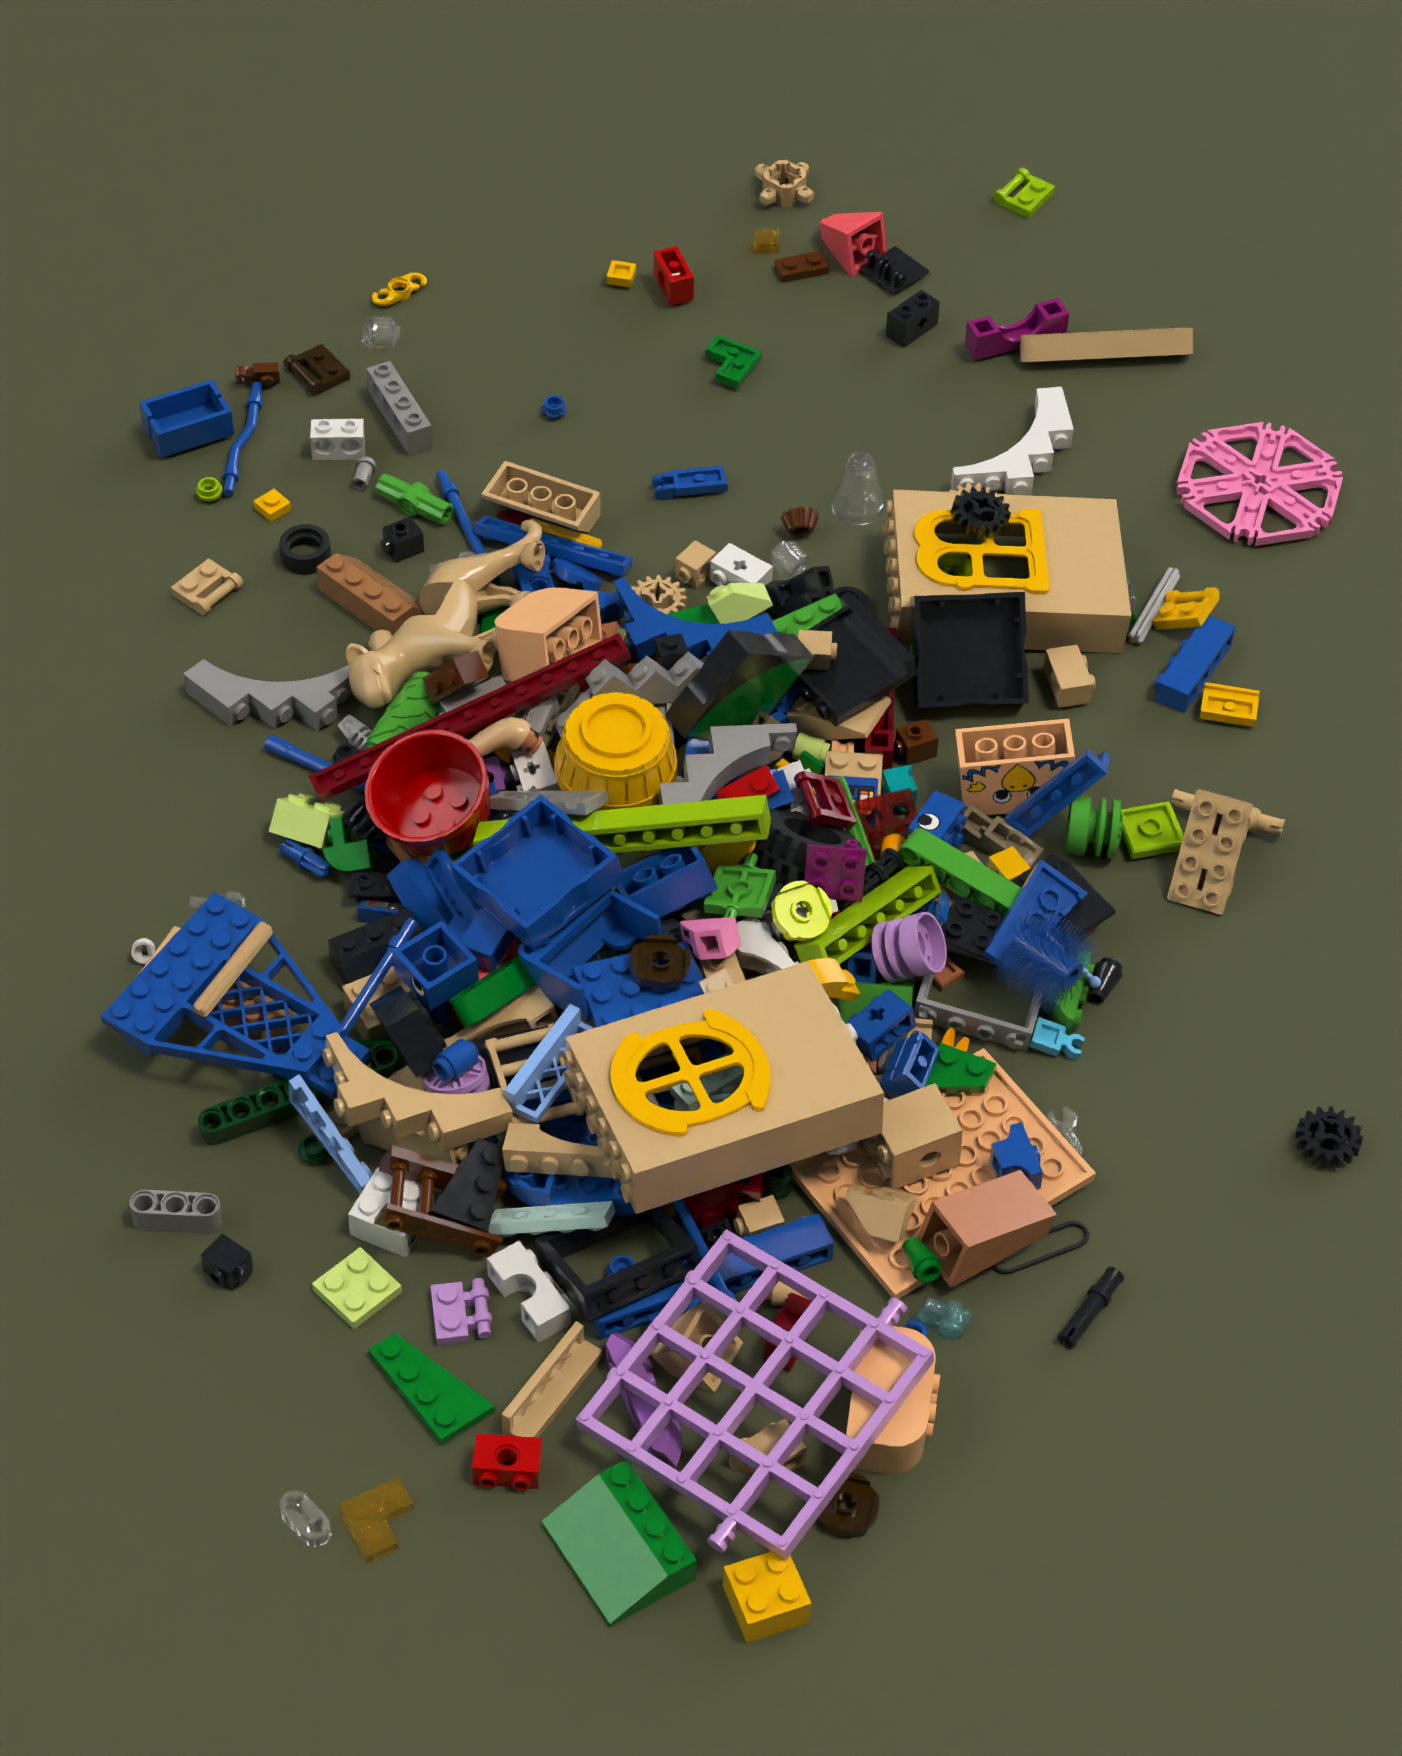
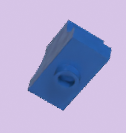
M1022 1122L1010 1125L1009 1136L1002 1141L992 1143L990 1161L996 1176L999 1178L1021 1170L1037 1190L1041 1189L1043 1171L1039 1164L1040 1154L1036 1145H1031Z

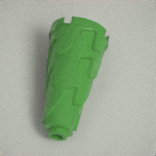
M419 671L413 673L406 680L400 692L386 708L385 714L367 737L364 750L431 720L441 713L440 702L433 704L422 678L430 673Z

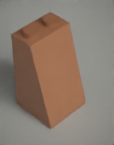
M1021 1170L932 1201L917 1238L941 1260L942 1271L940 1275L951 1288L1048 1235L1057 1214L1037 1191L1034 1184L1028 1180Z

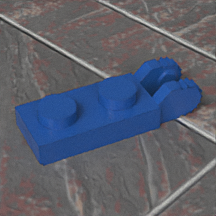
M722 465L673 470L672 472L656 474L651 480L654 488L656 487L654 489L655 498L659 500H670L675 495L685 496L728 491V483Z

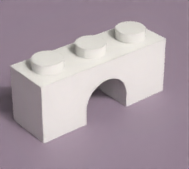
M517 1241L487 1258L488 1276L504 1298L517 1291H525L533 1295L521 1303V1320L538 1343L571 1325V1311L573 1308L570 1300L565 1294L560 1295L555 1288L552 1276L547 1271L543 1272L540 1269L537 1258L531 1249L526 1250L521 1242Z

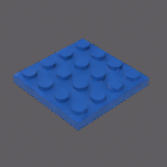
M687 942L678 943L684 950L686 947L691 956L689 974L678 989L640 987L635 982V977L630 971V953L573 966V978L576 983L584 987L588 1012L594 1028L704 994L699 984L704 979ZM657 959L655 962L657 965H665L663 959ZM704 1039L682 1047L686 1050L719 1041ZM670 1050V1051H666V1052H663V1053H660V1054H657V1055H654V1056H651V1057H648V1058H652V1057H656V1056H661V1055L669 1054V1053H672V1052H671V1050Z

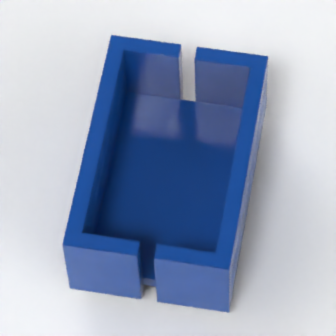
M213 379L139 402L142 425L149 438L152 439V443L161 458L234 435L232 411L225 399L221 397V393Z

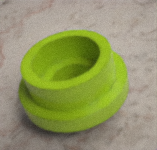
M213 477L201 479L196 487V495L203 501L217 500L223 493L221 484Z

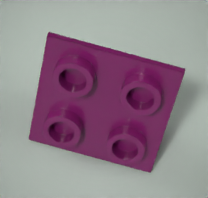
M854 839L847 840L843 847L808 845L804 881L809 882L808 884L815 888H821L829 899L862 902L867 849H861L858 841Z

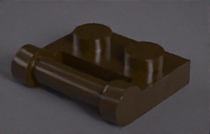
M322 343L296 356L290 354L283 361L284 366L289 371H293L307 385V389L313 395H319L350 380V371ZM303 366H306L317 378H314Z

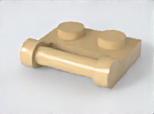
M208 558L170 587L172 596L199 614L205 615L211 610L212 605L233 589L238 590L244 585V582L239 574L229 572Z

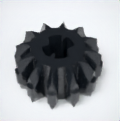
M356 797L345 808L346 810L342 814L343 820L364 839H367L372 844H379L387 835L371 819V815H369L366 808L365 799Z

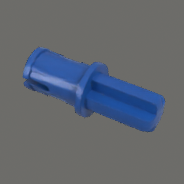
M290 838L285 839V842L290 846L282 842L279 849L280 854L294 861L298 868L307 869L319 878L327 877L330 874L331 865L315 855L313 849L304 848Z

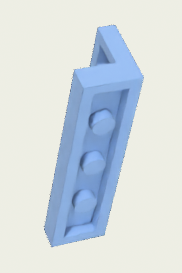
M569 1004L504 1090L505 1099H507L513 1112L536 1124L567 1085L564 1078V1071H568L566 1065L557 1066L556 1062L558 1057L563 1056V1051L566 1050V1037L577 1032L593 1029V1027L581 1022L580 1008ZM556 1075L557 1083L554 1086L541 1088L540 1081L543 1078ZM540 1098L541 1104L536 1111L522 1106L528 1099Z

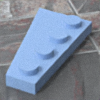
M298 1074L289 1081V1101L358 1193L361 1194L372 1177L370 1169L363 1161L361 1163L358 1161L350 1142L341 1136L332 1118L323 1110L300 1074Z

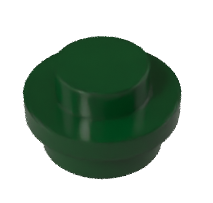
M315 1134L306 1135L298 1145L299 1157L307 1163H319L329 1154Z

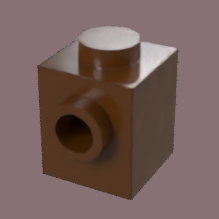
M924 719L896 728L893 749L896 756L901 757L906 766L937 757L939 738L928 720Z

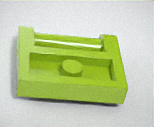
M1020 168L1015 172V177L1002 189H998L992 198L996 204L1029 219L1054 194L1055 186L1030 175L1027 169ZM1020 184L1025 185L1013 198L1009 197Z

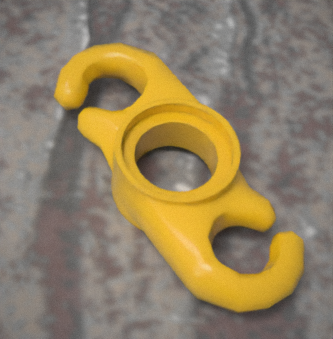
M413 272L402 277L393 278L388 282V287L379 291L380 295L387 296V298L378 299V293L374 292L371 297L372 302L377 306L388 307L397 302L406 301L410 298L412 291L420 288L419 284H414L412 281L420 280V285L424 287L427 284V278L421 273ZM395 288L405 289L404 291H394Z

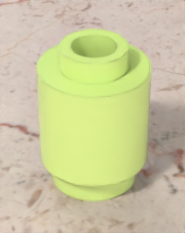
M800 732L796 738L795 750H788V752L793 753L792 759L799 760L801 753L805 750L825 764L826 751H831L832 744L826 743L825 739Z

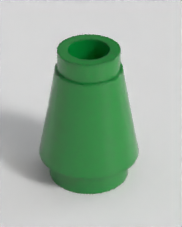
M910 1237L902 1244V1249L913 1277L922 1283H929L937 1279L942 1271L941 1260L917 1237Z

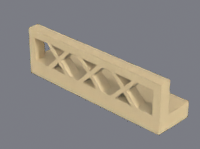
M577 1321L573 1324L501 1414L503 1435L539 1438L601 1360L603 1350L584 1340V1325Z

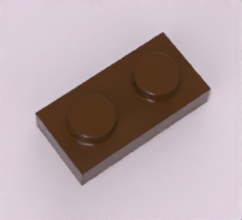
M822 251L775 259L774 263L775 270L782 283L829 274V265Z

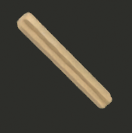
M261 921L255 926L193 1004L196 1014L201 1017L209 1015L272 935V927L269 924Z

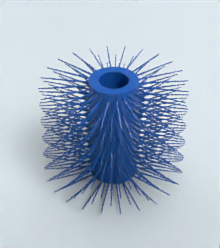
M1040 913L1035 922V917L1032 923L1028 922L1027 928L1024 927L1023 929L1021 924V931L1019 933L1016 931L1017 935L1013 938V942L1007 943L1011 944V947L1008 948L1010 951H1007L1011 953L1004 959L1008 958L1009 961H1006L1002 967L1007 964L1009 968L1002 980L1010 971L1011 973L1007 980L1013 973V978L1018 974L1015 982L1021 977L1019 983L1024 979L1021 987L1027 980L1025 988L1030 984L1027 992L1032 986L1031 993L1036 989L1031 1000L1040 990L1037 998L1043 993L1042 999L1046 993L1047 995L1043 1003L1049 998L1050 1001L1052 1000V1005L1056 998L1058 1001L1062 992V998L1064 999L1066 989L1067 997L1070 987L1072 1000V986L1075 984L1077 987L1076 981L1078 979L1082 980L1079 977L1081 974H1084L1081 972L1086 968H1083L1085 966L1083 963L1088 959V957H1085L1091 949L1086 953L1084 949L1088 941L1083 946L1079 944L1081 937L1076 941L1081 930L1072 940L1075 932L1071 937H1069L1071 931L1066 935L1071 927L1070 925L1062 934L1066 925L1061 930V925L1056 929L1059 921L1054 926L1053 924L1056 919L1051 924V919L1046 923L1049 917L1048 915L1043 920L1046 913L1041 917L1039 923Z

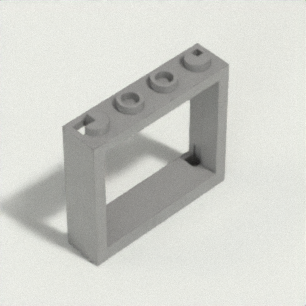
M946 943L947 951L993 963ZM934 974L923 977L914 1008L915 1018L933 1020V1025L947 1029L952 1027L957 1033L961 1032L978 1037L984 1041L1003 1044L1012 1049L1028 1050L1041 1004L1040 999L1043 995L1042 993L1037 998L1040 990L1032 999L1025 1027L928 1000Z

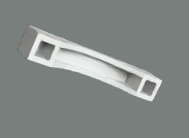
M746 917L736 923L741 946L734 952L742 968L758 971L766 975L799 963L797 961L794 963L789 957V952L781 941L777 942L772 937V932L766 922H760L757 917ZM834 1005L836 1011L838 1012V1014H839V1016H840V1013H839L837 1007ZM850 1023L845 1024L856 1043L858 1035Z

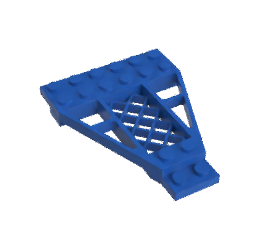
M215 891L100 1016L103 1024L124 1035L129 1045L150 1057L154 1054H161L281 1075L288 1080L300 1074L306 1085L312 1086L332 1099H335L337 1096V1086L334 1080V1071L331 1066H326L322 1056V1049H325L326 1035L338 1032L348 1049L363 1064L371 1056L370 1049L345 1036L342 1025L273 933L267 940L278 955L273 963L262 973L246 967L235 980L238 989L227 991L218 1002L219 1011L210 1012L206 1017H201L194 1012L193 1004L255 926L261 921L264 922L259 916ZM286 966L312 1002H308L273 982L272 979ZM241 981L251 987L242 989ZM261 995L262 1003L244 1006L243 998ZM265 995L275 1001L265 1002ZM240 999L241 1007L223 1010L222 1002ZM288 1008L299 1015L289 1016ZM285 1009L286 1017L268 1020L267 1012ZM264 1014V1021L247 1024L246 1015ZM242 1016V1025L229 1027L225 1024L224 1019ZM185 1019L209 1033L197 1048L166 1043V1041ZM309 1023V1028L305 1032L292 1034L291 1026ZM288 1028L289 1035L271 1038L270 1029ZM266 1030V1039L255 1041L249 1039L248 1033ZM220 1039L249 1057L212 1051L210 1049ZM290 1044V1049L287 1053L279 1055L273 1053L272 1047Z

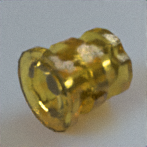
M775 226L773 230L763 228V231L753 229L754 250L774 248L775 251H778V227Z

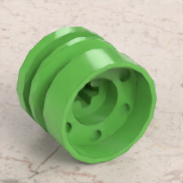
M1078 796L1069 806L1065 854L1084 856L1087 845L1093 844L1094 856L1100 858L1102 845L1107 846L1106 858L1114 859L1122 836L1123 815L1121 800L1113 799L1111 812L1106 811V798H1101L1098 810H1092L1091 797Z

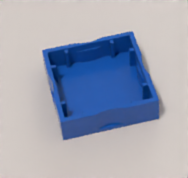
M543 795L538 796L511 817L499 831L479 842L451 864L458 887L532 950H535L624 879L618 856L590 833L581 830L573 824L563 811Z

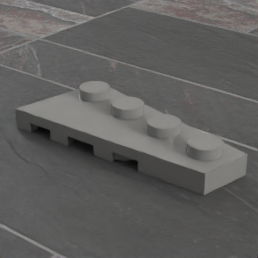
M608 790L500 791L489 797L490 809L501 810V813L520 811L540 795H543L565 814L588 815L593 811H599V807L609 802Z

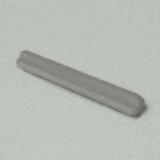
M1169 567L1166 569L1128 634L1130 643L1139 645L1143 642L1153 625V619L1166 602L1167 592L1174 589L1180 578L1177 568Z

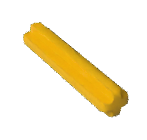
M535 518L530 519L541 525L542 532L602 548V540Z

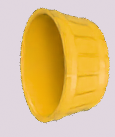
M619 692L604 693L583 701L567 718L562 738L556 749L554 776L561 791L608 790L609 802L599 807V811L658 804L660 783H674L678 773L676 750L670 738L667 721L653 704L633 694Z

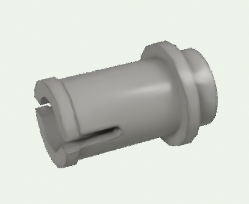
M364 456L356 462V472L351 484L357 490H366L371 474H374L376 471L375 461L371 457Z

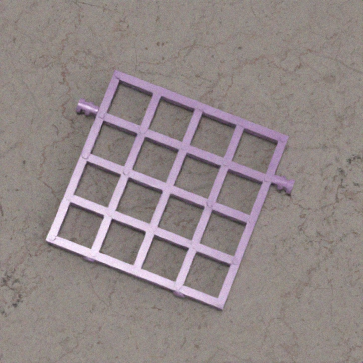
M726 1229L697 1267L687 1273L684 1283L620 1364L609 1371L607 1380L575 1420L578 1429L724 1520L722 1524L716 1527L715 1533L711 1534L707 1539L708 1544L716 1551L724 1553L728 1548L727 1544L732 1543L736 1537V1532L739 1530L787 1560L933 1364L934 1353L892 1327L899 1322L900 1316L904 1315L907 1311V1306L901 1300L891 1297L887 1302L888 1306L883 1307L880 1311V1316L876 1318ZM730 1252L763 1271L762 1275L740 1303L707 1283ZM779 1281L812 1300V1303L789 1332L755 1312ZM695 1297L728 1316L704 1348L671 1329ZM828 1310L863 1330L839 1362L804 1342ZM744 1326L778 1346L754 1378L719 1358ZM877 1340L913 1360L890 1392L854 1372ZM659 1342L693 1362L668 1394L635 1375L636 1371ZM792 1356L828 1376L804 1408L799 1407L769 1388ZM708 1372L742 1392L717 1425L683 1404ZM842 1386L878 1406L854 1440L819 1419ZM623 1388L657 1408L632 1441H629L598 1421ZM757 1402L792 1423L768 1456L732 1435ZM672 1418L706 1439L681 1472L647 1452L648 1448ZM807 1432L843 1454L819 1487L814 1486L782 1466ZM721 1449L756 1470L731 1504L696 1483ZM771 1480L807 1502L782 1536L746 1514Z

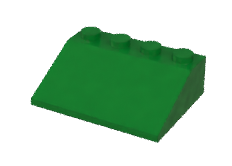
M627 1459L597 1474L541 1521L542 1526L609 1627L696 1580V1558Z

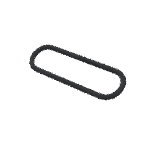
M1069 1221L1052 1227L1049 1233L1072 1225L1078 1226L1084 1231L1085 1237L1076 1244L1011 1269H1001L996 1264L991 1267L999 1273L1010 1274L1079 1248L1089 1240L1088 1228L1078 1221Z

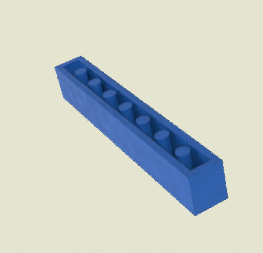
M819 1213L809 1217H800L792 1223L773 1227L753 1236L741 1237L798 1272L833 1260L834 1241ZM731 1252L718 1268L728 1290L734 1294L750 1289L763 1273L762 1270ZM685 1278L591 1320L599 1340L608 1338L613 1333H622L647 1324L646 1315L661 1311L684 1283ZM596 1300L591 1302V1307L597 1305Z

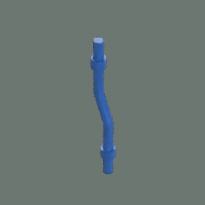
M260 382L252 384L251 394L248 396L246 404L248 409L246 426L230 447L228 464L223 473V480L225 482L223 494L227 497L233 496L235 484L239 480L238 463L240 451L256 430L258 412L261 410L263 398L261 397L262 384Z

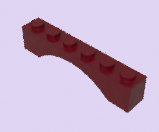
M884 627L897 639V628ZM894 690L884 695L890 698L891 703L869 736L864 738L865 754L883 755L882 770L892 768Z

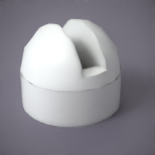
M147 938L136 940L131 950L133 959L138 963L146 964L155 953V945ZM141 945H146L147 955H143Z

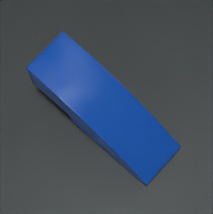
M404 859L387 875L405 909H410L423 931L441 920L444 924L451 922L454 916L435 886L431 883L421 860Z

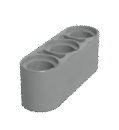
M139 1190L129 1200L133 1224L136 1228L144 1231L210 1234L218 1231L223 1223L220 1201L217 1196L211 1193Z

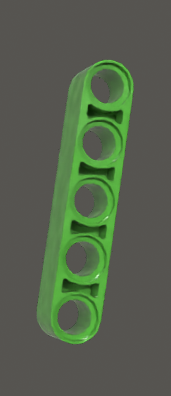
M915 828L898 850V853L907 865L933 866L940 885L962 898L1003 915H1006L1021 889L1020 886L922 828Z

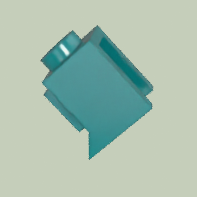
M913 765L882 770V776L886 784L881 785V791L890 814L913 810L918 792L912 777Z

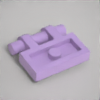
M473 1279L472 1290L469 1292H463L462 1282L430 1285L437 1346L469 1342L468 1331L478 1330V1336L482 1339L491 1336L490 1327L493 1321L492 1314L488 1312L487 1303L490 1297L488 1289L485 1288L484 1279ZM475 1306V1314L473 1316H466L465 1307Z

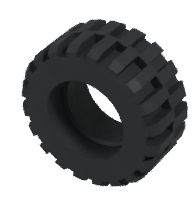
M771 809L768 839L755 840L756 845L751 852V856L752 853L758 856L756 865H759V868L775 870V884L782 883L785 886L794 881L805 880L808 845L843 847L847 840H855V837L850 833H846L840 827L827 824L814 826L811 824L809 815L802 814V812Z

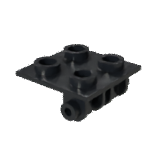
M896 246L883 254H880L877 250H869L866 254L867 263L860 267V270L893 294L930 272Z
M957 895L948 913L947 922L941 926L945 942L990 961L982 953L1005 915Z

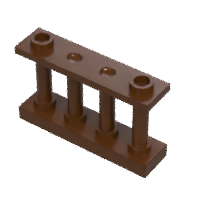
M394 1145L382 1157L379 1163V1171L392 1176L390 1204H385L374 1218V1224L386 1227L392 1231H401L473 1252L477 1256L490 1257L503 1242V1237L491 1234L489 1231L484 1232L427 1215L432 1207L433 1189L443 1190L459 1165ZM500 1178L495 1202L506 1191L507 1180L504 1178ZM405 1179L421 1184L419 1212L402 1207Z

